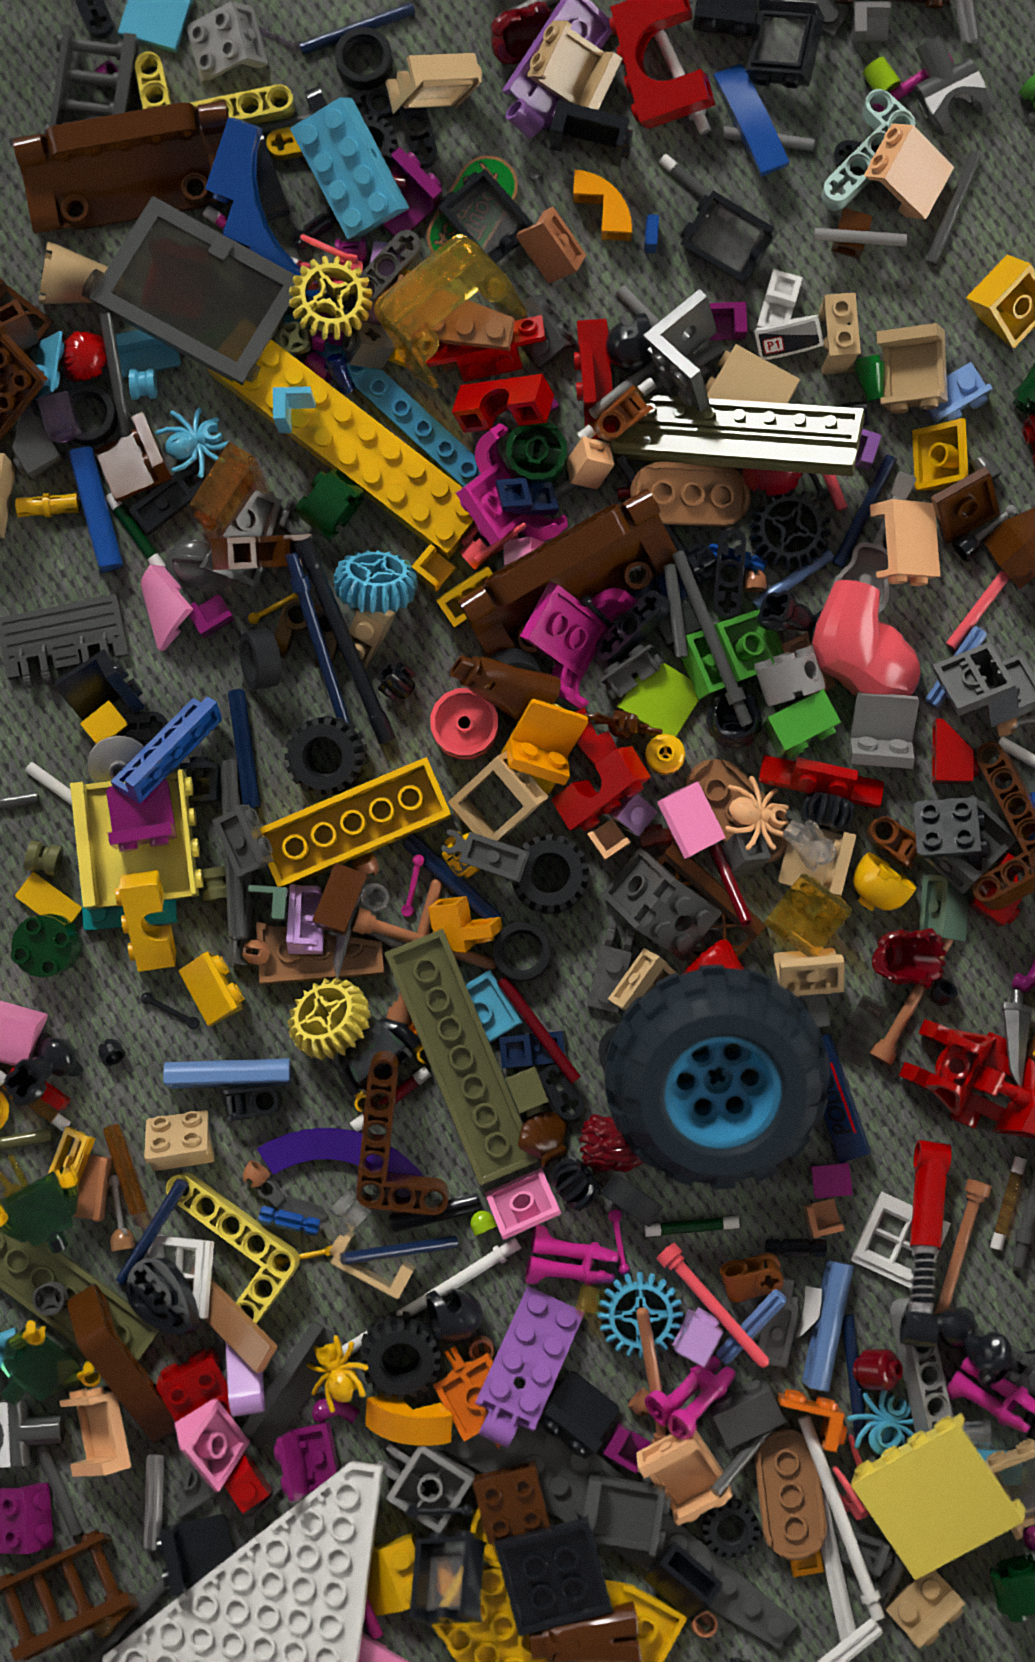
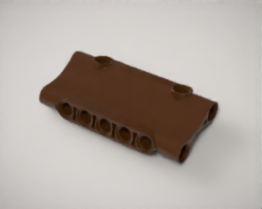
M226 101L201 104L195 107L191 103H175L48 127L44 134L39 133L13 138L15 156L22 173L34 234L67 228L83 230L138 220L152 196L181 212L206 207L209 203L218 202V200L212 198L213 192L205 190L229 117ZM201 186L204 188L203 193L198 196L189 194L193 187ZM77 207L84 208L81 216L77 218L70 216L73 209Z
M648 489L641 491L619 505L612 504L493 573L485 580V584L457 600L487 658L507 648H519L527 652L539 651L530 643H524L520 635L549 582L558 584L580 601L583 595H589L591 598H594L598 593L610 588H619L626 592L632 588H645L651 579L664 573L665 565L675 564L672 554L678 551L659 516V513H661L659 506ZM640 566L641 574L639 578L630 581V570L633 567Z

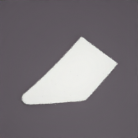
M805 1286V1302L797 1331L798 1338L820 1316L822 1289Z

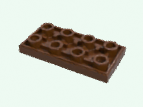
M8 334L0 336V442L48 380Z

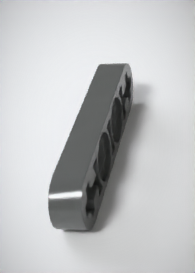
M403 230L396 234L361 273L359 278L368 277L369 284L375 288V293L369 298L373 302L372 307L398 279V275H402L420 254V239L413 231ZM412 240L413 250L405 249L400 255L403 261L400 263L396 257L402 249L400 242L408 243ZM383 261H390L395 265V271L391 275L384 276L378 271L379 264ZM354 294L350 295L348 300L342 303L344 310L349 309L353 304L352 299H350L351 296L356 301Z

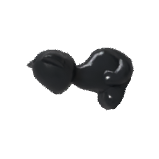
M783 591L779 594L772 592L766 595L757 616V622L763 629L770 631H808L809 640L812 643L815 626L822 610L814 615L807 606L797 603L793 593Z
M48 1033L41 1034L38 1039L37 1056L31 1059H22L16 1064L14 1071L6 1075L4 1085L10 1094V1100L16 1106H28L39 1100L46 1090L45 1081L51 1077V1074L59 1077L81 1075L84 1069L76 1061V1052L70 1042L61 1038H54Z
M967 1307L948 1308L942 1313L934 1314L938 1318V1332L945 1345L954 1349L964 1347L971 1361L980 1370L978 1381L982 1388L998 1383L1018 1366L1012 1357L1011 1344L1004 1335L997 1332H988L982 1336L977 1335L978 1324L973 1312Z

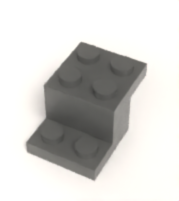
M988 642L933 664L934 674L958 716L980 708L989 725L993 727L1035 710V674L1022 653L1002 661L992 643Z

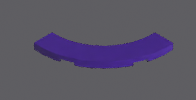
M340 1128L305 1129L275 1138L258 1147L257 1151L273 1175L292 1165L319 1159L345 1161L359 1166L362 1133ZM390 1148L388 1173L425 1177L406 1156L395 1148ZM378 1155L367 1156V1160L371 1164L382 1163V1159ZM399 1188L396 1190L401 1198H407L411 1195L407 1189Z

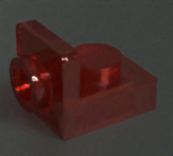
M662 824L647 826L644 829V833H641L639 836L640 847L643 849L676 842L669 826L663 829Z

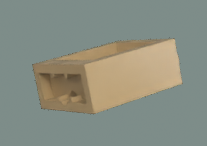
M504 752L494 758L451 798L448 804L453 808L454 815L463 821L473 833L500 842L549 797L530 774L508 768L507 752ZM494 772L523 805L497 831L493 829L467 798Z

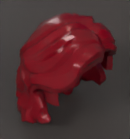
M536 1L528 7L504 11L494 19L491 24L492 36L490 41L493 55L500 63L517 65L521 62L552 14L551 9L547 8L548 5L545 2Z
M932 928L912 932L904 929L888 932L877 941L878 948L872 957L873 970L878 975L887 978L897 985L901 983H915L925 988H930L932 981L939 980L943 976L941 973L944 972L942 966H945V961L939 958L946 956V951L943 949L945 944L941 941L943 938L941 935L936 934Z
M593 1114L589 1120L583 1123L584 1128H581L582 1136L579 1138V1142L586 1144L580 1148V1152L584 1153L581 1157L583 1159L582 1163L586 1167H592L594 1174L604 1173L609 1170L629 1172L644 1163L631 1151L629 1144L617 1130L611 1117Z

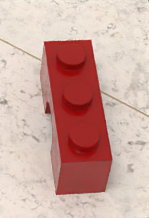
M543 374L460 385L452 414L464 433L491 430L496 417L507 410H510L518 426L546 423L554 399V393Z
M632 746L616 748L594 765L602 782L599 793L595 791L589 780L571 783L551 799L569 831L577 829L588 831L599 824L598 818L604 813L607 815L621 807L620 801L626 796L630 798L644 789L642 784L649 780L651 776Z

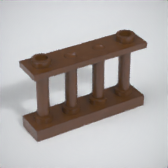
M99 1530L92 1531L81 1537V1543L17 1575L8 1573L0 1577V1596L4 1595L20 1637L18 1640L19 1645L10 1649L14 1662H26L139 1606L134 1593H123V1590H119L102 1549V1545L113 1541L110 1534L99 1533ZM88 1552L91 1554L107 1595L104 1597L106 1602L94 1607V1604L89 1603L73 1562L74 1559ZM60 1566L78 1609L75 1612L77 1616L68 1621H65V1618L61 1619L44 1574ZM30 1581H33L49 1623L46 1626L48 1631L38 1636L36 1633H32L16 1592V1588Z

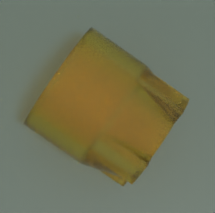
M581 1284L575 1309L598 1315L601 1311L600 1301L604 1298L605 1290Z

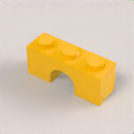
M159 870L121 875L119 887L115 888V898L117 906H123L124 915L121 916L124 934L129 933L131 940L128 943L130 961L136 962L138 972L174 967L177 950L171 925L154 926L144 918L148 914L163 911L165 897Z

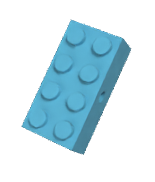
M340 97L290 128L347 239L360 238L409 209L352 98Z

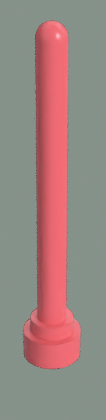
M673 1242L657 1256L656 1260L664 1269L668 1267L670 1271L674 1270L759 1367H767L769 1364L768 1357L683 1262L685 1258L681 1255L683 1251Z

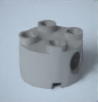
M813 645L796 650L797 656H795L794 652H786L774 656V663H772L771 659L753 664L767 706L790 701L796 697L805 696L826 688Z

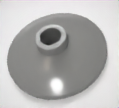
M111 736L99 741L92 748L88 756V771L95 783L111 781L120 772L113 769L118 766L124 768L144 746L135 739L126 736Z

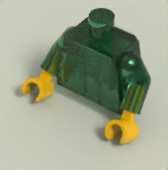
M28 1321L23 1330L14 1334L5 1342L1 1369L12 1381L2 1391L1 1395L14 1406L26 1392L42 1401L47 1396L81 1384L88 1387L97 1386L101 1376L98 1372L93 1373L94 1367L90 1362L84 1364L83 1370L78 1369L80 1365L67 1351L45 1336V1326L36 1329L34 1321Z

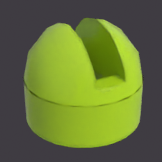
M478 1211L471 1218L470 1226L474 1236L497 1227L494 1217L487 1211Z

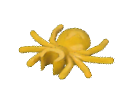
M337 1335L333 1336L334 1343L324 1345L322 1348H319L317 1345L313 1347L315 1356L323 1367L307 1363V1367L310 1370L325 1373L315 1384L311 1394L315 1396L320 1386L327 1380L325 1382V1396L330 1412L335 1411L332 1398L341 1403L348 1402L356 1388L362 1398L366 1396L363 1385L353 1368L366 1371L368 1366L361 1363H346L353 1351L354 1342H349L343 1356L342 1345Z

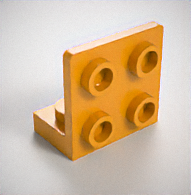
M532 699L506 743L508 768L565 786L570 778L568 755L587 726L588 717Z

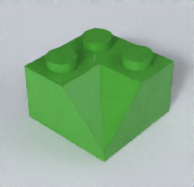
M822 689L767 717L763 727L779 757L787 754L789 759L806 751V748L809 747L807 743L811 739L818 736L819 740L822 741L837 733L835 727L841 721L825 690Z

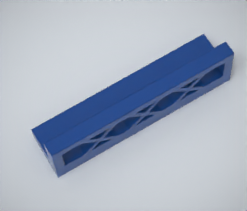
M208 696L202 702L192 698L110 781L112 787L138 804H141L222 721L217 702Z

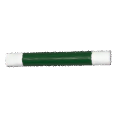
M112 493L106 496L107 503L150 565H159L166 568L165 563L122 501L116 502Z
M729 1216L654 1223L650 1227L644 1224L645 1237L739 1228V1217Z

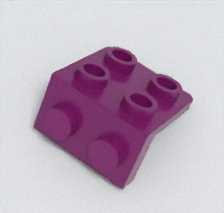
M401 147L391 154L392 166L389 170L392 175L409 178L408 189H400L409 209L382 224L393 237L400 231H412L440 205V201L443 198L441 189L443 186L438 178L432 173L427 175L420 168L422 164L419 159L410 151L406 154Z
M166 779L141 804H138L112 786L107 789L106 795L112 832L108 833L110 846L119 849V852H129L137 850L138 845L150 843V847H158L169 844V840L178 839L169 782Z
M329 1421L294 1428L277 1438L274 1454L277 1463H281L282 1491L284 1495H288L290 1502H296L308 1493L313 1492L340 1471Z
M49 1482L35 1483L20 1488H0V1554H30L54 1547Z

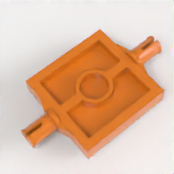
M456 1346L444 1352L453 1370H451L446 1378L434 1384L433 1387L444 1407L453 1415L452 1421L465 1442L479 1434L489 1410L475 1405V1402L493 1364V1359L489 1353H486L475 1361L464 1363ZM495 1443L497 1449L501 1447V1445Z

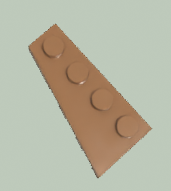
M398 275L388 331L391 337L510 351L515 325L513 317L404 275Z

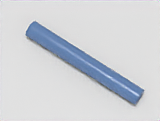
M826 549L822 552L823 554L820 558H813L811 566L804 564L801 570H795L767 591L754 598L752 602L755 607L760 609L763 600L769 593L776 592L779 594L783 591H788L834 559L832 552Z

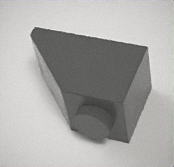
M28 405L21 414L12 447L17 457L13 461L22 476L28 473L32 480H35L65 461L36 413Z

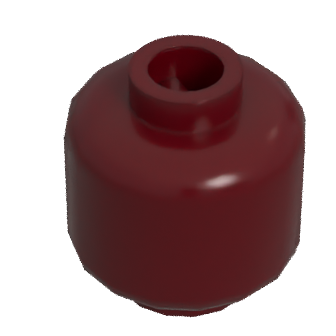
M867 1349L856 1358L853 1365V1374L856 1381L865 1390L889 1391L894 1389L902 1378L903 1365L898 1360L896 1354L890 1349Z

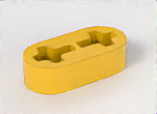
M291 127L276 129L268 135L266 145L269 154L273 158L285 160L304 156L290 130ZM278 138H282L284 143H288L284 145V150L278 151L277 146H272L277 144Z

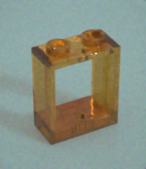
M228 442L189 504L195 513L193 516L198 519V524L211 532L215 528L223 532L261 473V468L253 455Z

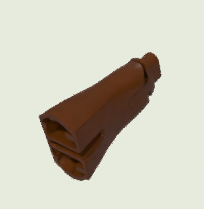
M461 655L450 670V676L459 679L462 686L497 706L517 722L521 719L532 699L553 705L559 696L561 680L557 676L518 668L486 657L474 656L470 659Z
M629 1601L614 1606L611 1613L549 1628L548 1631L546 1629L543 1632L529 1634L532 1660L546 1658L547 1662H642L634 1602Z

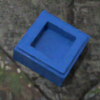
M648 214L646 218L645 253H656L659 215Z

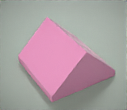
M699 782L682 787L657 802L684 859L726 838Z
M0 1001V1062L16 1066L24 1058L31 1059L48 1014Z
M542 1167L485 1192L503 1240L562 1214Z
M213 1399L177 1421L175 1427L180 1450L212 1490L219 1492L251 1441L241 1431L240 1427L218 1399Z

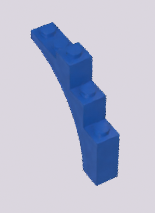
M228 117L205 190L213 192L212 198L229 204L230 199L234 200L222 235L246 248L249 246L251 251L289 272L301 276V267L294 262L279 244L268 225L260 202L257 183V152L263 128L234 117ZM244 265L239 280L240 283L247 285L245 290L263 296L264 292H272L275 283H277ZM279 284L278 290H281L283 286ZM307 290L305 295H308L306 300L312 301L313 296L317 295L319 291ZM326 293L325 299L330 298L332 301H334V298H331L330 295Z

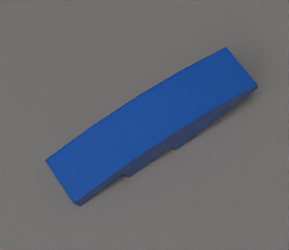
M740 63L714 73L713 77L732 123L738 129L747 153L751 154L760 177L789 166V159L774 125L743 65Z

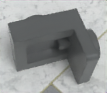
M852 1529L867 1570L872 1572L873 1575L880 1577L882 1570L887 1571L891 1563L892 1552L889 1551V1544L884 1540ZM844 1545L840 1559L851 1564Z

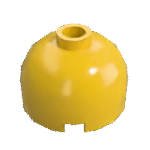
M868 852L861 858L854 871L853 885L856 892L860 895L858 901L871 911L876 907L883 911L896 910L902 907L913 895L916 886L902 872L899 875L890 868V863Z

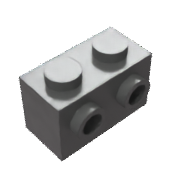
M766 1378L761 1381H750L743 1386V1389L733 1394L726 1393L709 1405L713 1419L728 1449L786 1423L782 1410Z

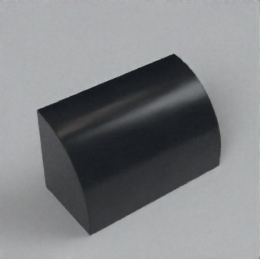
M673 1542L658 1557L643 1577L649 1585L691 1621L710 1607L723 1586V1583L676 1542Z

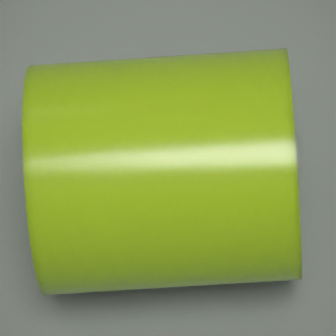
M884 56L874 60L862 71L863 77L873 90L891 91L902 82Z

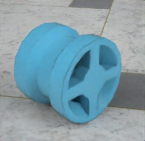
M148 368L142 372H139L137 369L129 370V391L132 400H138L141 396L157 399V375L155 368Z

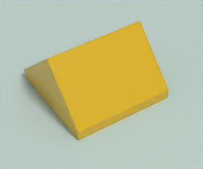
M960 418L912 430L916 491L944 490L968 476L966 419Z

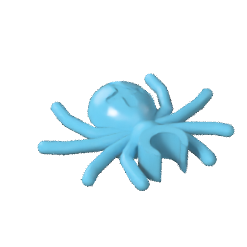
M197 408L194 414L192 429L191 425L181 415L173 410L170 411V415L178 419L186 429L183 427H165L156 430L155 435L177 432L167 439L165 450L172 458L185 463L171 469L173 473L186 469L197 459L198 455V477L202 478L205 471L204 453L217 463L225 464L224 459L217 457L209 451L224 449L230 446L229 441L221 443L222 433L214 436L210 435V433L218 431V417L203 422L198 428L202 409Z
M881 1391L878 1409L869 1398L868 1393H863L865 1402L876 1415L855 1414L848 1416V1421L874 1420L867 1423L858 1434L854 1447L856 1449L859 1448L863 1436L871 1427L873 1428L869 1432L868 1441L871 1449L877 1454H882L888 1448L898 1444L899 1447L905 1444V1437L902 1432L909 1437L914 1435L912 1431L903 1426L914 1424L913 1418L905 1420L911 1412L910 1404L908 1403L907 1405L906 1400L900 1398L898 1406L893 1408L892 1402L895 1396L891 1394L886 1395L887 1391Z

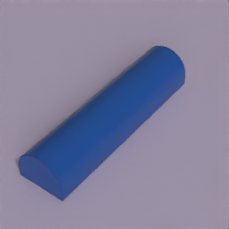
M80 447L71 449L69 458L99 572L105 573L119 569L124 564L93 448Z

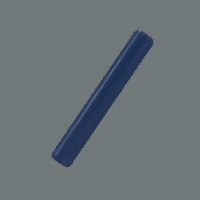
M233 689L228 691L242 801L243 805L249 804L250 808L256 810L261 805L246 696L243 689Z
M413 833L405 839L403 847L413 857L421 854L425 859L423 866L456 897L467 896L469 909L478 918L501 917V913L462 876H456L446 862L417 834Z

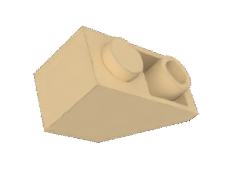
M359 609L356 611L349 632L365 670L368 668L387 634L396 612L389 610L386 611V614L382 612H374L372 614L371 611H364L362 613Z

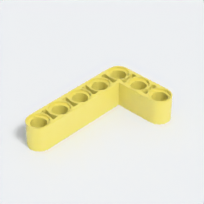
M153 52L141 53L135 60V72L143 109L172 104L166 73L160 57ZM147 67H157L153 74L147 75L143 73ZM272 85L191 102L195 107L201 104L225 100L229 117H234L253 125L291 118L295 112L292 92L284 85ZM155 95L163 96L162 100L158 103L149 102ZM285 99L288 101L284 107L274 106L276 100ZM249 105L258 106L257 111L252 114L244 112L245 108Z
M183 1172L172 1176L166 1184L167 1195L177 1179L185 1180L189 1185V1192L186 1196H181L177 1205L261 1266L236 1302L240 1308L243 1305L252 1308L254 1312L253 1321L257 1324L262 1320L300 1265L299 1253L194 1174ZM204 1198H209L213 1201L215 1208L212 1214H207L203 1211L201 1203ZM229 1216L235 1217L240 1223V1229L237 1233H233L227 1228L226 1222ZM254 1235H259L264 1239L265 1248L263 1251H257L253 1248L252 1238ZM279 1254H285L289 1257L291 1266L288 1270H283L278 1266L277 1257ZM260 1280H267L271 1283V1295H264L260 1292Z

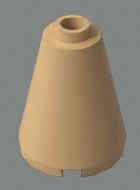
M47 242L46 250L52 251V254L46 253L40 293L46 294V296L39 295L38 303H96L89 297L108 267L55 243ZM120 278L112 291L118 297H121L123 278Z

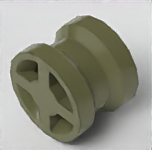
M289 322L280 330L279 342L286 351L295 355H304L312 348L313 336L310 335L308 327L302 329L300 323Z

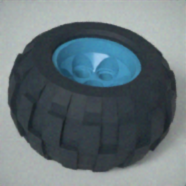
M724 965L699 966V970L681 975L674 973L656 983L657 986L643 997H637L623 1014L622 1022L611 1036L607 1048L604 1085L609 1110L617 1130L629 1144L631 1151L646 1165L655 1167L663 1171L666 1177L692 1186L693 1182L709 1183L712 1189L736 1188V1181L755 1176L756 1181L759 1182L776 1174V1165L788 1156H792L795 1159L807 1146L811 1139L809 1134L814 1125L820 1123L826 1108L830 1063L818 1026L804 1004L789 989L783 988L770 980L768 976L747 968L742 970L724 968ZM727 1044H739V1049L731 1054L724 1052ZM705 1045L708 1047L706 1052L700 1056L691 1053L701 1046ZM717 1067H719L721 1070V1074H714L713 1077H711L709 1070L711 1069L715 1071ZM749 1068L756 1070V1074L751 1079L741 1078L744 1070ZM688 1072L692 1074L691 1080L686 1083L677 1081V1077L681 1073ZM738 1096L741 1098L740 1103L734 1107L726 1105V1101L730 1097ZM700 1098L709 1100V1104L704 1108L694 1107V1103Z

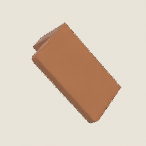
M554 207L544 210L536 224L519 231L516 235V238L548 283L577 272L586 257V253Z
M89 1155L74 1195L71 1217L87 1218L98 1222L104 1220L109 1188L108 1179L111 1174L113 1157Z

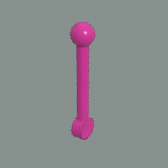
M421 854L415 855L412 859L414 869L407 902L401 908V913L405 917H409L415 912L412 903L420 866L425 862Z
M611 1210L608 1213V1219L613 1222L617 1251L619 1253L620 1264L618 1272L621 1275L629 1273L630 1267L625 1261L619 1225L622 1215L619 1210Z

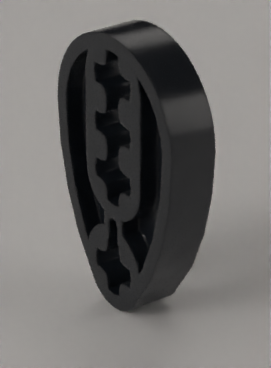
M162 1257L145 1258L133 1266L126 1282V1294L131 1308L145 1322L165 1333L176 1335L194 1333L200 1324L197 1303L190 1285L179 1268L171 1260Z

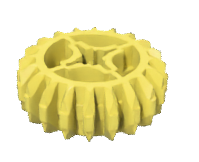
M323 256L321 265L312 259L310 261V269L302 266L300 268L301 276L295 275L293 277L295 286L289 289V294L293 296L289 300V306L296 308L293 311L294 319L302 318L300 322L302 329L311 325L310 335L314 336L319 330L322 331V339L326 340L328 333H333V337L337 341L340 339V331H343L349 337L352 334L351 327L360 330L362 327L360 320H368L369 313L366 310L372 309L373 302L369 298L372 297L373 291L370 288H365L369 284L368 277L359 278L362 273L360 267L353 271L350 270L352 265L350 260L346 261L343 266L340 265V257L338 256L334 258V263H329L327 256ZM329 278L339 279L343 283H334ZM317 281L319 293L313 296L312 301L307 303L305 293L310 285ZM326 293L329 294L331 298L336 297V303L333 302L330 298L325 299ZM354 294L356 305L350 313L345 315L342 303L348 300L350 295ZM318 313H328L333 319L324 318L318 315Z
M335 977L331 982L324 978L320 986L313 982L312 990H303L304 996L302 999H294L297 1007L289 1010L292 1017L287 1021L290 1028L289 1034L298 1049L311 1058L316 1057L323 1061L327 1056L334 1060L338 1052L346 1056V1049L349 1046L356 1048L355 1041L357 1039H364L362 1030L370 1028L367 1021L371 1017L370 1010L368 1009L370 1006L368 1000L363 996L364 993L358 987L347 980L342 981Z

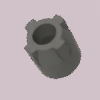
M984 453L972 461L969 466L972 473L986 467L991 474L992 481L1002 474V471L988 453Z

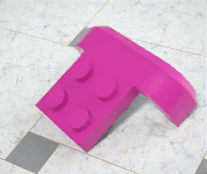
M499 423L485 433L476 445L475 461L481 474L456 492L461 506L465 511L469 512L477 524L479 533L487 539L490 545L502 539L513 528L522 523L527 525L521 531L527 537H533L538 540L552 539L568 527L565 515L549 519L542 515L516 514L501 509L495 482L502 479H515V477L499 454V441L503 435L508 433V428Z
M549 582L520 637L556 662L552 675L559 677L561 680L559 696L578 709L587 706L589 701L580 695L579 685L596 653L597 641L609 628L588 607L582 606L580 601L558 584ZM619 588L606 589L592 598V603L611 622L619 615L624 614L637 601L625 590Z

